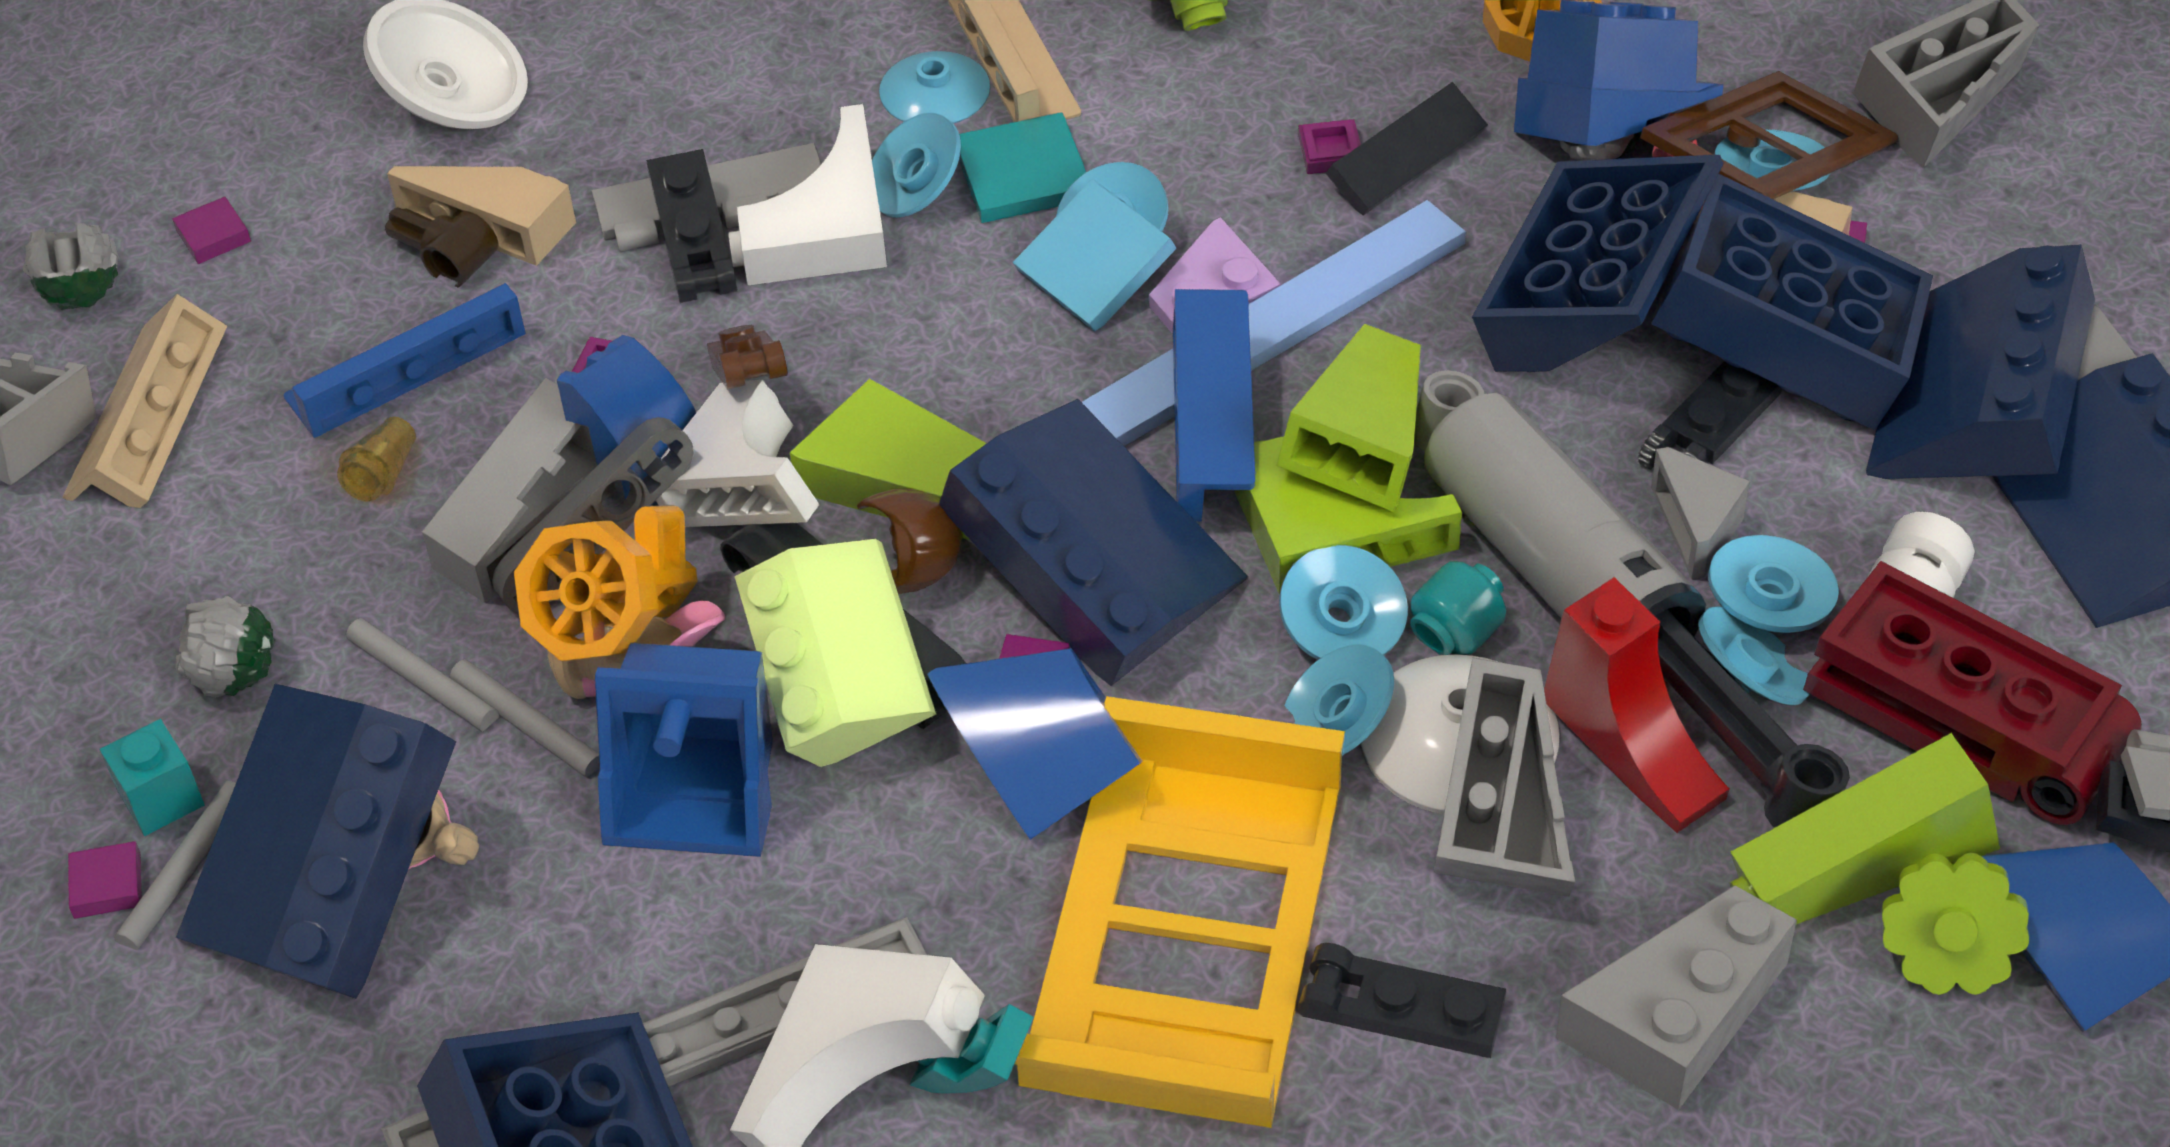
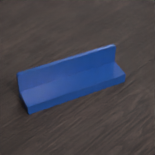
M506 283L293 386L291 390L284 393V399L311 435L316 438L525 335L526 332L518 298Z
M1175 289L1172 329L1176 501L1196 522H1202L1204 490H1252L1255 487L1248 293L1245 290Z

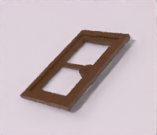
M1780 71L1643 127L1640 136L1641 139L1674 157L1714 155L1691 141L1728 125L1729 128L1726 136L1736 145L1754 148L1759 146L1762 140L1797 159V161L1764 176L1755 178L1722 159L1723 166L1719 174L1773 200L1893 145L1899 139L1895 132ZM1781 102H1786L1849 137L1809 154L1744 118Z

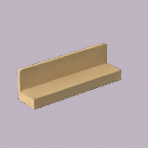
M947 0L1013 122L1063 112L1066 120L1081 115L1078 103L1019 0Z
M178 294L144 325L64 492V499L73 501L92 484L129 507L141 508L149 501L227 325Z

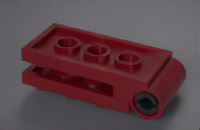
M1883 561L1877 564L1820 636L1814 654L1819 657V660L1808 672L1803 688L1804 691L1916 751L1952 733L1988 783L1990 791L2011 802L2015 800L2021 791L2023 800L2035 814L2049 822L2061 825L2076 823L2083 817L2098 795L2102 771L2110 761L2120 763L2122 760L2120 755L2126 747L2130 732L2134 729L2141 730L2142 726L2141 718L2136 708L2126 698L2119 695L2122 687L2121 684Z

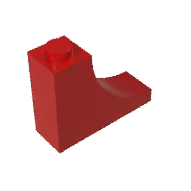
M1613 577L1563 610L1544 687L1546 704L1634 795L1678 833L1726 800L1730 788L1715 773L1696 748L1671 702L1659 661L1658 633L1660 621Z

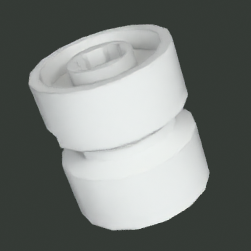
M1914 512L1904 515L1895 524L1883 547L1882 555L1876 560L1871 572L1880 561H1883L1954 598L1956 589L1960 587L1973 561L1975 550L1971 538L1963 528L1949 518L1931 512Z

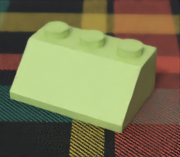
M877 539L791 548L734 576L756 651L762 652L765 681L787 752L822 767L837 763L936 715L882 542Z

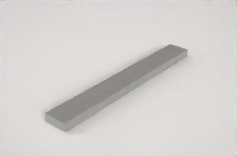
M907 917L836 945L838 947L927 955ZM809 957L644 1022V1027L668 1087L769 1046ZM426 1110L381 1128L388 1147H439Z

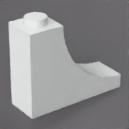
M863 104L840 107L841 121L837 140L825 161L806 180L771 199L737 207L740 231L728 232L733 267L745 266L748 285L887 267Z
M763 379L745 381V386L728 390L723 383H719L683 429L693 444L694 454L691 464L655 501L659 506L674 505L681 508L685 516V527L807 522L818 508L819 503L788 457H776L784 439L794 425L780 406L775 393L767 387ZM668 448V450L665 452V454L661 457V459H662L663 457H665V456L669 453V451H670L669 448Z
M815 944L730 1131L747 1147H801L819 1121L838 1102L873 1077L894 1067L922 1059L939 1057L959 1058L969 1032L978 1019L979 1009L985 995L957 963L949 957Z

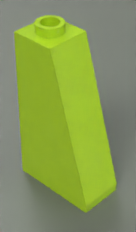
M1364 324L1290 412L1276 466L1394 512L1399 503L1414 449L1421 345Z
M869 378L790 452L792 465L815 498L887 517L880 510L873 507L858 509L857 504L864 498L891 489H914L941 499L949 471L986 443ZM962 532V538L970 540V539Z
M1952 733L1732 850L1730 853L1738 878L1729 882L1730 887H1739L1797 919L1796 924L1899 887L1900 872L1909 865L1919 864V861L1928 854H1941L1954 865L1958 858L1964 854L1976 853L1983 856L1999 850L2000 845L1988 783Z

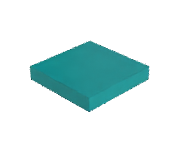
M1063 112L959 134L961 140L959 162L981 223L1059 207L1061 199L1069 187L1086 173Z

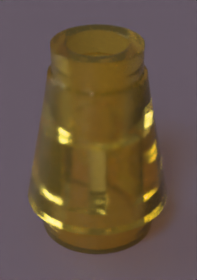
M388 417L383 423L346 449L340 455L339 468L337 470V478L342 488L352 497L362 501H374L381 494L388 495L393 490L411 447L416 441V433L413 427L402 418Z

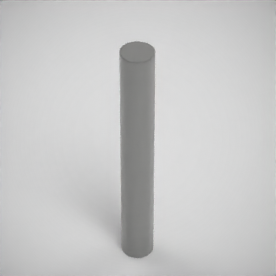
M362 618L356 619L348 627L346 637L349 641L483 732L499 718L498 710Z
M464 659L456 663L450 673L452 680L498 710L501 717L586 778L600 767L599 754L471 662Z
M226 781L114 935L117 943L135 950L141 947L210 850L235 787V782Z

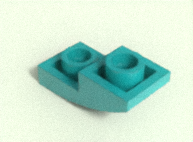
M1011 1004L1006 1005L986 1020L978 1017L975 1025L969 1032L959 1058L939 1057L916 1061L919 1064L909 1085L931 1093H967L985 1090L1007 1081L1034 1017Z

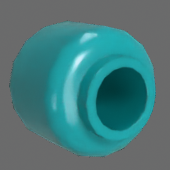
M1459 561L1446 563L1413 594L1411 598L1413 618L1410 620L1412 631L1422 643L1439 655H1450L1451 653L1470 655L1474 653L1506 619V605L1501 595L1504 591V586L1501 580L1491 569L1483 564L1477 563L1472 567Z

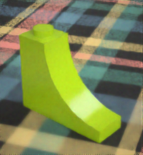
M1284 436L1254 442L1255 487L1252 490H1234L1279 595L1283 581L1291 567L1301 557L1315 549L1336 545L1357 547L1374 554L1389 567L1459 550L1462 511L1453 494L1421 499L1400 498L1398 506L1393 512L1276 466Z

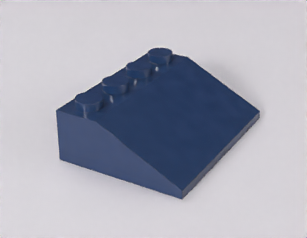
M1721 155L1557 162L1472 315L1473 322L1494 371H1551L1641 325L1723 166Z
M1718 174L1677 254L1662 289L1651 324L1666 331L1667 334L1676 340L1690 342L1721 357L1733 367L1744 368L1776 383L1781 389L1790 394L1801 395L1831 409L1836 415L1845 420L1856 421L1875 430L1910 378L1933 275Z
M2082 244L2019 248L1929 292L1910 378L1877 426L1866 468L1868 476L1882 479L2058 473L2095 303V296Z
M2151 353L2098 368L2077 381L2057 474L1992 476L2095 628L2170 606V375L2155 355Z
M1079 399L997 435L949 471L939 502L947 516L1060 637L1066 643H1069V646L1090 669L1110 686L1114 685L1248 578V575Z
M275 683L176 938L356 999L368 978L457 741L427 723L370 705Z
M639 1012L444 1039L417 1085L439 1147H693Z

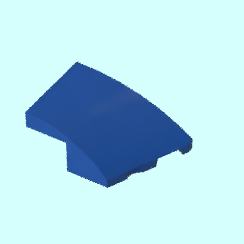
M621 335L610 342L604 351H596L588 356L584 370L579 373L564 371L557 379L566 421L589 428L597 466L632 431L646 420L656 417L667 418L683 430L696 414L690 399L671 373L633 337ZM660 440L653 446L652 450L661 458L668 450V447ZM636 462L630 467L642 480L648 475ZM621 480L626 499L630 491V484L627 480ZM654 501L650 506H659V505H658V503H657L656 501Z
M1072 648L937 667L927 674L969 748L1030 840L1142 762V759L1105 708V695Z
M2114 842L1982 856L1988 863H1994L2003 867L2007 871L2009 878V893L2020 895L2026 900L2029 912L2027 924L2029 944L2022 953L2036 972L2042 974L2082 1032L2170 978V904L2138 866Z

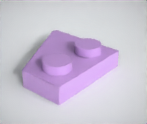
M1220 217L1212 221L1149 294V307L1173 334L1175 289L1245 290L1248 293V303L1250 304L1281 286V284Z

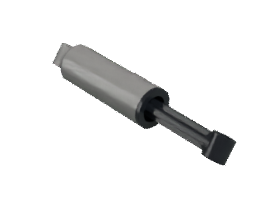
M1438 371L1427 377L1423 384L1416 411L1414 435L1416 445L1425 451L1424 467L1446 495H1454L1465 516L1560 618H1562L1564 609L1613 577L1631 592L1660 621L1658 652L1663 678L1761 781L1760 786L1768 796L1764 805L1765 816L1774 828L1846 789L1850 775L1843 759L1832 750L1820 745H1797L1696 640L1695 635L1699 629V618L1706 609V603L1702 595L1511 398L1499 393L1484 394V390L1479 382L1461 372Z

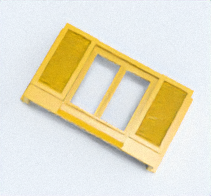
M1106 696L1105 708L1142 759V762L1091 797L1030 1034L1027 1033L1015 1061L1019 1086L1070 1096L1272 1128L1341 787L1342 749L1345 731ZM1132 851L1286 875L1275 929L1115 904L1127 852ZM1108 929L1269 953L1270 956L1258 1010L1095 984Z

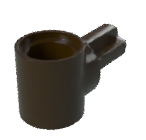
M396 207L390 211L389 220L385 225V231L389 237L420 250L421 260L433 277L437 278L439 275L456 281L458 282L455 285L457 288L462 286L499 247L498 238L489 224L478 215L468 211L460 212L455 218L441 215L432 220L407 208L401 209Z

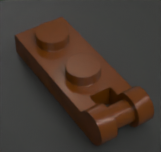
M742 325L725 329L718 333L720 341L707 343L712 368L727 390L745 386V380L766 375L770 380L788 375L780 340L773 341L765 330L755 332L754 325Z

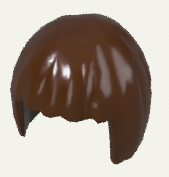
M914 489L883 491L864 498L857 504L858 509L876 508L890 519L891 525L889 530L892 536V546L897 553V568L891 570L898 594L919 591L942 579L954 567L962 544V531L939 505L940 499Z

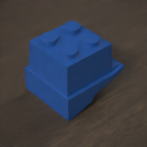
M1560 0V10H1537L1528 78H1518L1514 132L1581 145L1598 146L1641 132L1643 127L1667 118L1671 112L1722 96L1724 84L1696 81L1698 21L1675 18L1676 7L1644 5L1643 3L1609 2V4L1595 3L1594 1Z
M630 643L620 669L598 667L595 674L600 759L598 792L602 844L607 846L761 857L772 808L768 767L773 743L762 652Z

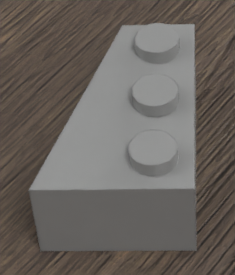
M2017 0L1971 1L1869 48L1853 94L1880 125L1898 135L1897 144L1924 168L2021 70L2040 25Z
M17 352L12 355L11 361L0 359L1 481L9 485L14 484L72 441L96 418L87 365L68 362L64 367L65 370L43 367L34 364L33 355Z
M547 378L542 381L422 531L432 569L484 603L496 594L493 588L492 576L499 561L597 466L589 428L566 421L558 385ZM615 481L609 484L603 491L602 502L616 491Z
M1472 657L1433 873L1570 896L1575 884L1572 861H1570L1564 826L1565 816L1562 798L1559 795L1553 758V742L1540 669Z
M1733 886L1562 994L1556 1039L1679 1110L1788 964L1797 919L1739 887Z

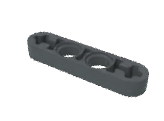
M660 417L648 419L632 431L499 561L493 572L492 583L494 590L506 606L519 614L514 571L544 528L594 521H613L625 531L634 522L637 510L641 507L650 506L691 464L694 453L693 444L688 435L671 420ZM660 440L670 449L669 453L662 459L652 450L653 446ZM635 462L648 474L643 480L630 468ZM617 480L629 481L630 491L624 502L614 507L602 506L601 497L609 484ZM594 542L595 554H601L605 548ZM574 550L566 551L571 554H574ZM552 570L548 575V590L559 589L562 581Z

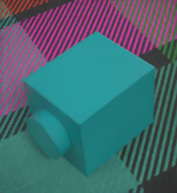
M161 718L99 749L118 794L144 836L205 806L189 763Z

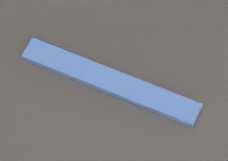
M1426 200L1249 304L1251 371L1465 244L1466 231ZM1173 349L1082 401L1123 446L1174 417Z

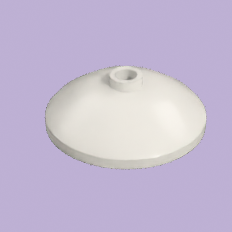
M395 0L384 5L374 14L365 31L363 40L364 55L368 67L377 82L400 106L426 121L456 129L488 128L509 119L515 114L524 99L528 78L524 62L516 47L494 24L463 6L445 0Z
M1461 654L1440 655L1412 662L1393 672L1394 691L1390 705L1375 730L1361 743V747L1372 773L1394 795L1421 809L1444 814L1462 710L1456 708H1463L1472 657L1485 660L1491 659ZM1546 704L1555 763L1559 749V725L1556 714Z

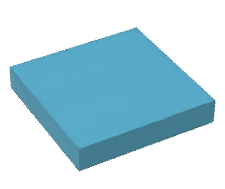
M1092 178L1013 261V264L1018 271L1095 332L1107 323L1177 248L1171 238Z

